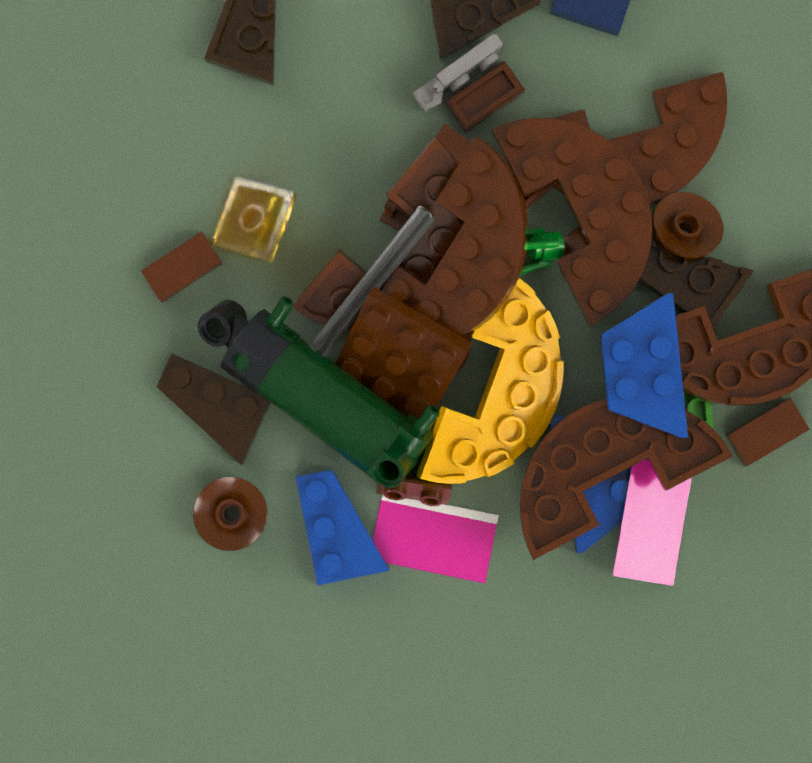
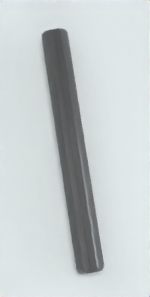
M419 206L313 339L311 342L313 348L327 357L357 319L372 288L381 289L434 222L435 216L431 211L423 206Z

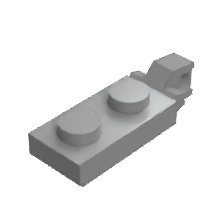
M492 34L436 74L432 80L413 92L412 96L424 113L439 106L445 90L450 88L453 92L457 91L471 80L468 74L480 67L484 71L500 59L497 53L500 52L504 44L497 34Z

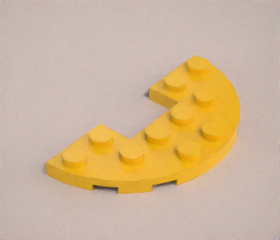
M520 278L499 311L480 328L472 330L467 335L500 348L475 417L441 406L440 415L432 431V439L426 447L416 475L418 478L436 483L457 484L466 483L467 480L483 476L490 477L513 465V461L528 447L532 448L551 422L561 395L564 376V361L561 360L558 342L560 335L550 311L545 309L539 298L535 295L536 292Z

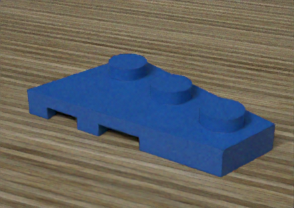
M327 470L296 477L317 586L390 571L334 471Z

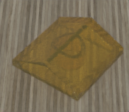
M235 177L211 245L252 260L272 263L297 194L285 189Z

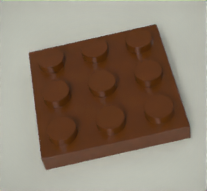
M373 287L357 316L335 364L386 402L418 419L428 405L438 406L473 343Z

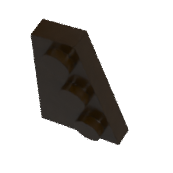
M226 0L204 57L206 62L274 86L276 0Z
M430 0L439 58L441 59L534 9L541 4V0Z
M651 239L648 260L639 282L660 297L673 293L674 305L683 313L705 306L714 329L754 270L722 263V260L712 257H681L667 250L659 241Z
M171 354L156 387L240 465H243L271 402L260 394L257 395L246 386Z

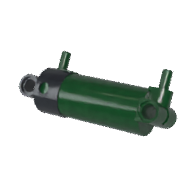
M281 297L272 313L263 309L249 322L247 321V314L244 308L233 300L219 302L199 318L197 326L201 338L211 346L221 347L225 345L229 348L221 362L220 367L257 395L263 396L380 485L388 488L397 487L425 453L426 447L432 439V433L429 429L439 417V409L433 405H428L418 419L411 414L409 417H406L301 339L298 333L283 323L294 305L290 298Z

